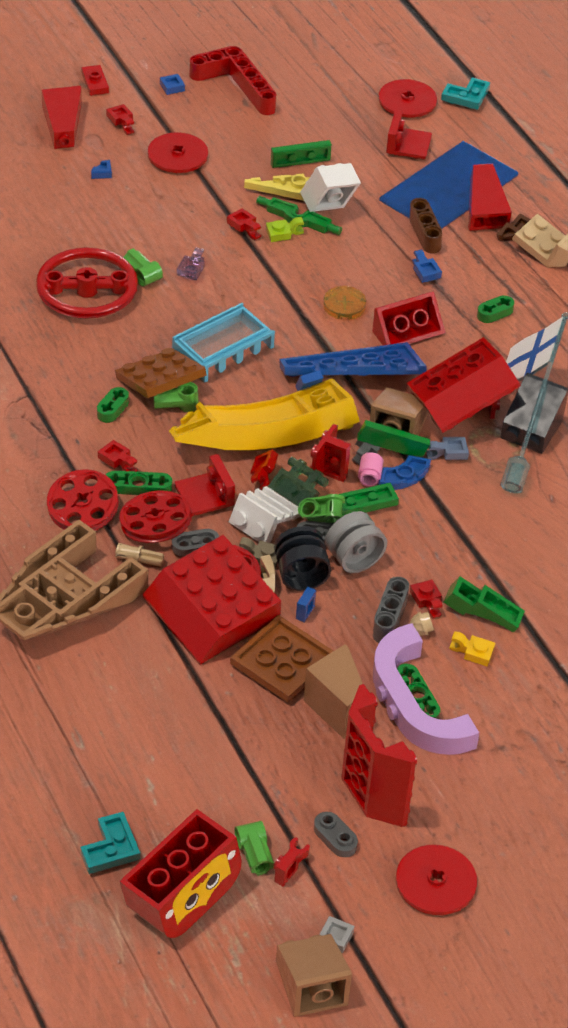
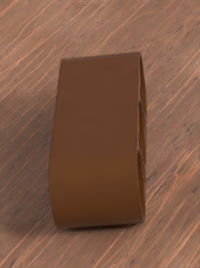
M424 198L413 199L410 203V222L424 251L431 254L437 253L442 247V229L429 202Z

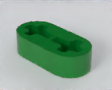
M502 295L481 303L477 311L478 320L483 323H492L511 315L515 304L513 298Z
M122 387L111 389L97 405L98 420L104 423L115 421L129 404V392Z

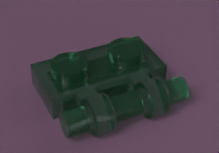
M292 456L287 462L292 467L291 470L288 472L281 467L268 487L291 503L299 506L300 502L306 498L318 497L320 493L314 489L315 485L319 484L322 487H326L329 479L324 477V474L319 470H313L308 467L307 463L302 459L297 460ZM300 474H304L308 479L306 482H303L297 477Z

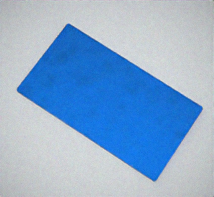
M462 141L379 197V201L410 219L411 201L415 198H424L429 202L442 229L469 210L470 179L473 165L493 164L502 186L518 176V172L467 142Z

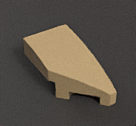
M270 554L261 556V577L275 593L273 561Z

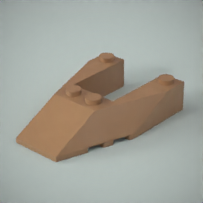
M77 520L25 558L22 568L18 573L15 572L11 578L12 582L6 590L3 589L0 594V623L22 640L61 630L134 601L148 588V569L130 557L97 583L92 581L75 567L96 552V531L81 520Z

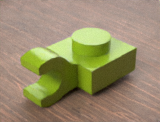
M302 217L294 218L290 223H287V220L267 222L266 231L271 242L291 239L293 234L301 235L304 233L302 226H299L304 225Z

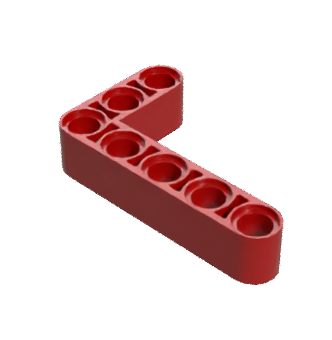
M229 46L190 57L189 76L192 80L202 81L230 74L260 114L272 115L275 113L277 96L275 90L240 47Z

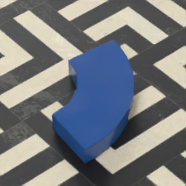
M409 455L406 461L399 466L392 468L383 467L378 485L391 483L394 490L412 486L428 473L431 459Z

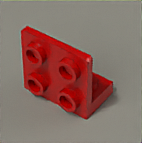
M395 110L388 132L386 153L396 156L413 157L415 159H426L432 133L404 128L405 120H402L403 111Z
M219 454L209 456V466L206 468L207 473L175 481L174 486L178 494L185 497L190 504L192 516L235 505V484Z

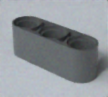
M393 577L386 585L374 618L373 639L378 643L389 632L399 627L407 605L409 582L403 577Z

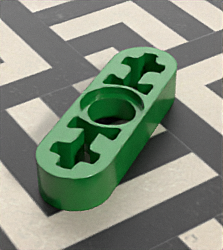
M110 471L106 474L112 481H117L114 484L118 494L140 495L151 491L172 492V477L166 473ZM135 481H142L145 484L142 486H135L132 483Z
M412 664L398 666L397 670L410 692L419 691L424 694L422 698H415L421 710L424 712L426 705L427 712L425 713L439 719L440 706L418 669Z

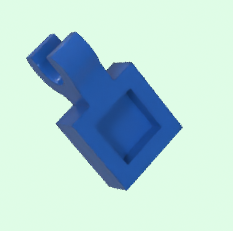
M423 250L413 252L416 259H412L413 269L422 283L441 278L442 271L434 258L427 259Z

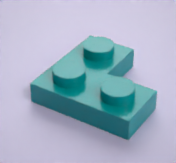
M471 78L466 88L447 83L442 92L441 100L450 104L478 110L490 89V82Z
M124 812L98 818V826L104 840L80 847V852L89 874L141 859L140 850Z

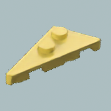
M304 174L273 176V180L261 181L260 177L245 179L244 188L304 201L300 191L310 177H305Z

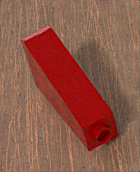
M81 85L41 90L42 108L54 149L74 147L82 106Z
M473 165L470 179L469 231L501 229L506 223L510 224L512 211L494 165Z

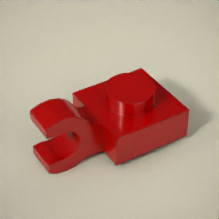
M125 104L106 109V116L115 126L122 125L126 135L135 133L131 127L134 124L133 113Z
M243 208L227 216V224L240 233L246 230L252 240L261 237V234L257 232V230L261 229V225L256 222L255 216Z
M112 440L97 451L98 459L114 469L120 465L124 471L138 472V469L133 466L137 463V460L131 456L130 449L117 441Z
M273 449L256 456L250 471L252 474L251 482L259 481L260 490H263L265 486L269 487L268 475L276 467L278 454Z
M433 579L410 585V593L419 608L426 607L431 618L442 616L439 608L443 607L441 602L442 595Z
M297 837L290 841L288 852L284 856L280 855L273 867L275 870L274 882L282 887L298 870L299 863L309 855V844L303 849L296 848L298 845Z

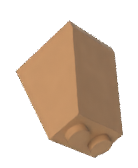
M386 387L371 405L370 421L419 435L428 416V410L415 395Z
M344 644L306 668L304 702L343 739L346 737L349 710L359 685L363 684L347 645Z
M331 934L314 935L308 939L290 940L277 945L276 962L294 1017L348 1006L352 973Z

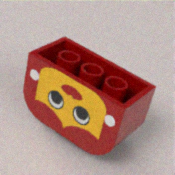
M196 809L119 881L127 907L167 937L176 938L182 935L235 883L242 865L237 837Z

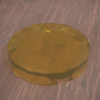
M336 286L329 289L323 299L324 310L330 316L337 319H342V317H348V320L355 319L365 312V295L354 287Z

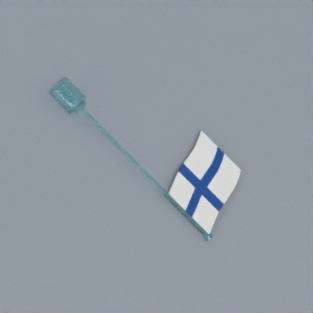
M567 312L562 313L560 319L545 329L524 338L510 348L506 363L518 381L523 380L526 373L533 375L547 366L520 454L508 459L500 483L504 490L511 493H521L526 482L530 464L524 458V454L568 319Z

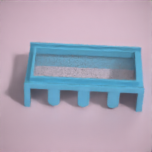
M243 303L231 307L172 337V348L205 367L207 376L200 378L204 383L208 381L209 367L215 365V369L222 373L226 369L227 358L232 356V359L239 364L243 361L245 349L250 347V351L254 355L260 352L261 341L266 343L270 349L274 348L275 331L270 330L243 306Z

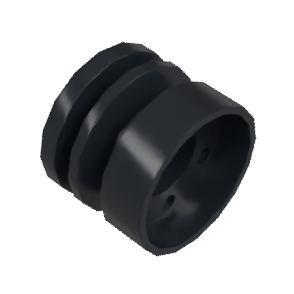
M309 526L294 527L281 533L275 540L274 550L283 584L289 589L296 591H305L307 587L314 589L324 584L330 577L332 570L323 536L317 529Z

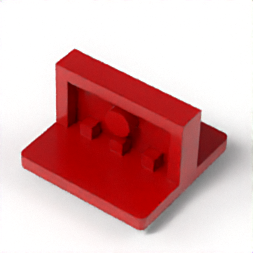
M333 424L329 430L324 431L319 444H315L311 450L312 464L309 468L311 484L315 485L322 475L343 483L348 477L351 444L337 439L338 425Z

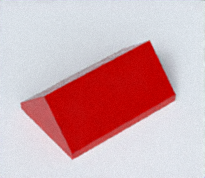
M434 291L375 308L372 332L382 345L406 342L411 344L446 333Z

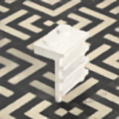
M265 486L263 490L255 489L254 493L247 491L246 495L243 493L239 494L229 523L258 542L261 540L270 543L277 524L301 516L298 513V506Z

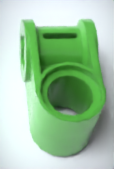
M328 494L326 496L306 498L300 502L298 513L306 521L335 523L344 516L342 515V508L345 503V497L339 494Z

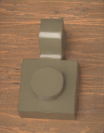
M241 538L239 546L252 553L259 565L260 557L270 554L274 569H276L278 562L274 544L260 540L258 545H256L249 538Z

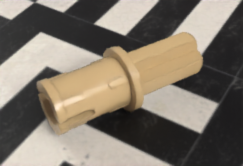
M122 543L117 545L116 558L127 560L132 557L139 563L159 567L164 563L163 553L146 550L143 546L133 547Z

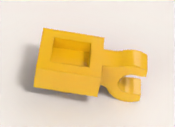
M454 631L449 649L465 653V660L488 667L495 642L473 635L468 640L463 633Z

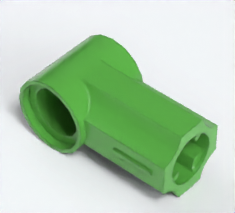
M130 249L123 257L133 266L139 285L144 287L163 278V271L159 263L156 261L150 262L138 250Z
M192 382L154 396L155 409L179 407L184 412H191L196 410V405L199 403L198 387Z
M258 821L236 826L234 832L237 837L240 850L244 851L251 873H256L257 875L266 874L273 868L274 862L267 846V835L263 822Z

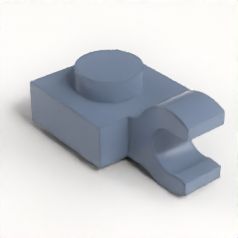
M443 437L442 442L430 441L429 450L426 451L427 459L431 460L437 459L444 455L445 460H468L469 451L465 437Z

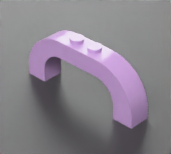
M413 624L404 625L389 632L383 637L376 648L373 665V683L376 688V694L379 701L384 702L389 718L395 721L401 733L411 743L426 751L452 755L477 749L479 731L468 714L449 720L436 719L427 715L421 710L398 672L397 667L400 664L421 657L423 640Z

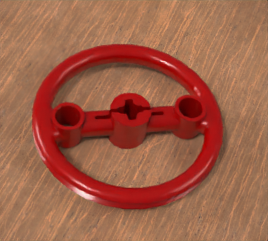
M90 247L69 249L52 256L42 265L36 279L37 292L47 306L60 314L85 319L108 316L123 309L134 298L138 286L137 274L133 266L126 259L114 252ZM92 258L110 262L121 270L114 271L111 276H98L95 269L84 267L77 271L76 276H63L61 272L53 269L70 260ZM63 289H77V294L85 298L95 296L98 293V289H111L115 294H123L117 300L98 307L71 306L52 296L62 293Z

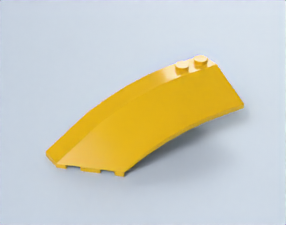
M329 379L295 393L266 401L225 406L203 405L199 402L196 405L197 410L194 413L193 411L188 412L180 420L181 425L179 427L173 426L169 430V434L175 442L223 450H258L283 447L322 437L324 431L329 430L333 424L338 425V430H346L352 428L360 420L353 397L334 379Z

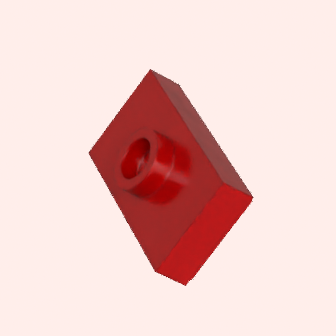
M101 65L81 67V73L89 95L109 93V86Z

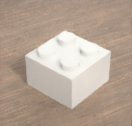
M338 163L329 166L320 165L314 169L313 174L306 181L300 193L310 212L339 209L345 207L361 182L351 163Z

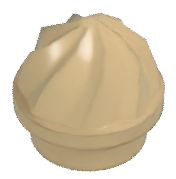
M420 611L410 621V624H413L419 635L427 636L429 635L428 632L434 631L428 612L421 614Z

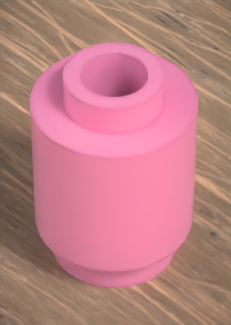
M365 453L361 457L358 478L360 483L366 487L376 486L381 479L384 461L379 454Z

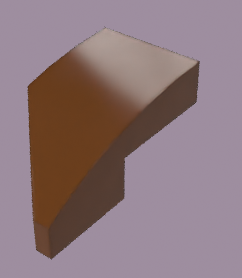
M519 214L511 224L506 223L496 234L497 238L512 240L515 233L531 219Z

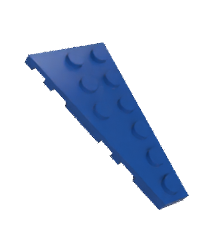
M407 342L279 359L282 372L288 376L306 375L319 370L322 375L359 376L423 374L427 371V366Z

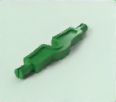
M261 195L256 200L257 204L267 207L268 212L283 217L288 223L294 218L302 217L304 225L299 226L308 227L324 234L329 231L340 235L342 232V227L332 224L331 219L316 212L307 210L301 215L297 214L299 208L296 204L275 197L270 200Z

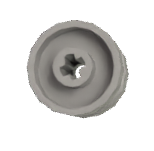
M362 511L352 512L341 517L331 526L325 537L326 547L336 557L342 568L349 573H359L373 566L383 556L388 542L385 535L376 527L369 515Z

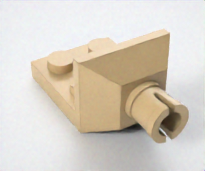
M536 214L512 238L513 241L547 268L563 267L568 264V234L566 236L539 214Z

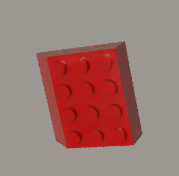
M224 534L163 568L143 593V598L199 665L265 627L281 614L280 598Z

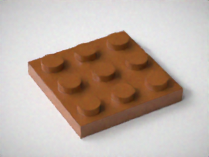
M166 348L159 354L145 356L138 362L124 364L122 368L115 370L118 380L146 398L207 376L204 366L174 348Z
M278 615L230 657V664L289 703L305 688L306 668L327 656L333 650Z

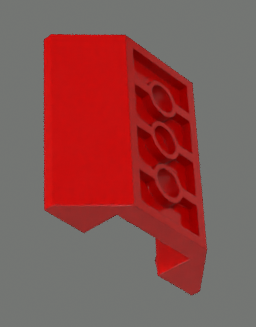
M483 337L407 383V392L417 397L428 410L433 423L444 433L465 419L471 418L483 408L491 406L503 396L511 394L521 385L503 356Z
M362 684L358 687L348 713L341 779L366 817L404 827L407 826L408 814L410 813V800L412 797L413 781L415 780L414 773L417 758L415 753L409 750L403 741L385 748L383 741L375 736L373 728L376 723L375 712L378 702L374 693L369 692L366 686Z

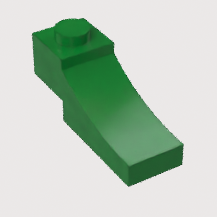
M461 576L450 585L443 603L462 615L467 613L488 619L511 632L518 629L525 610L490 587L484 585L479 589Z

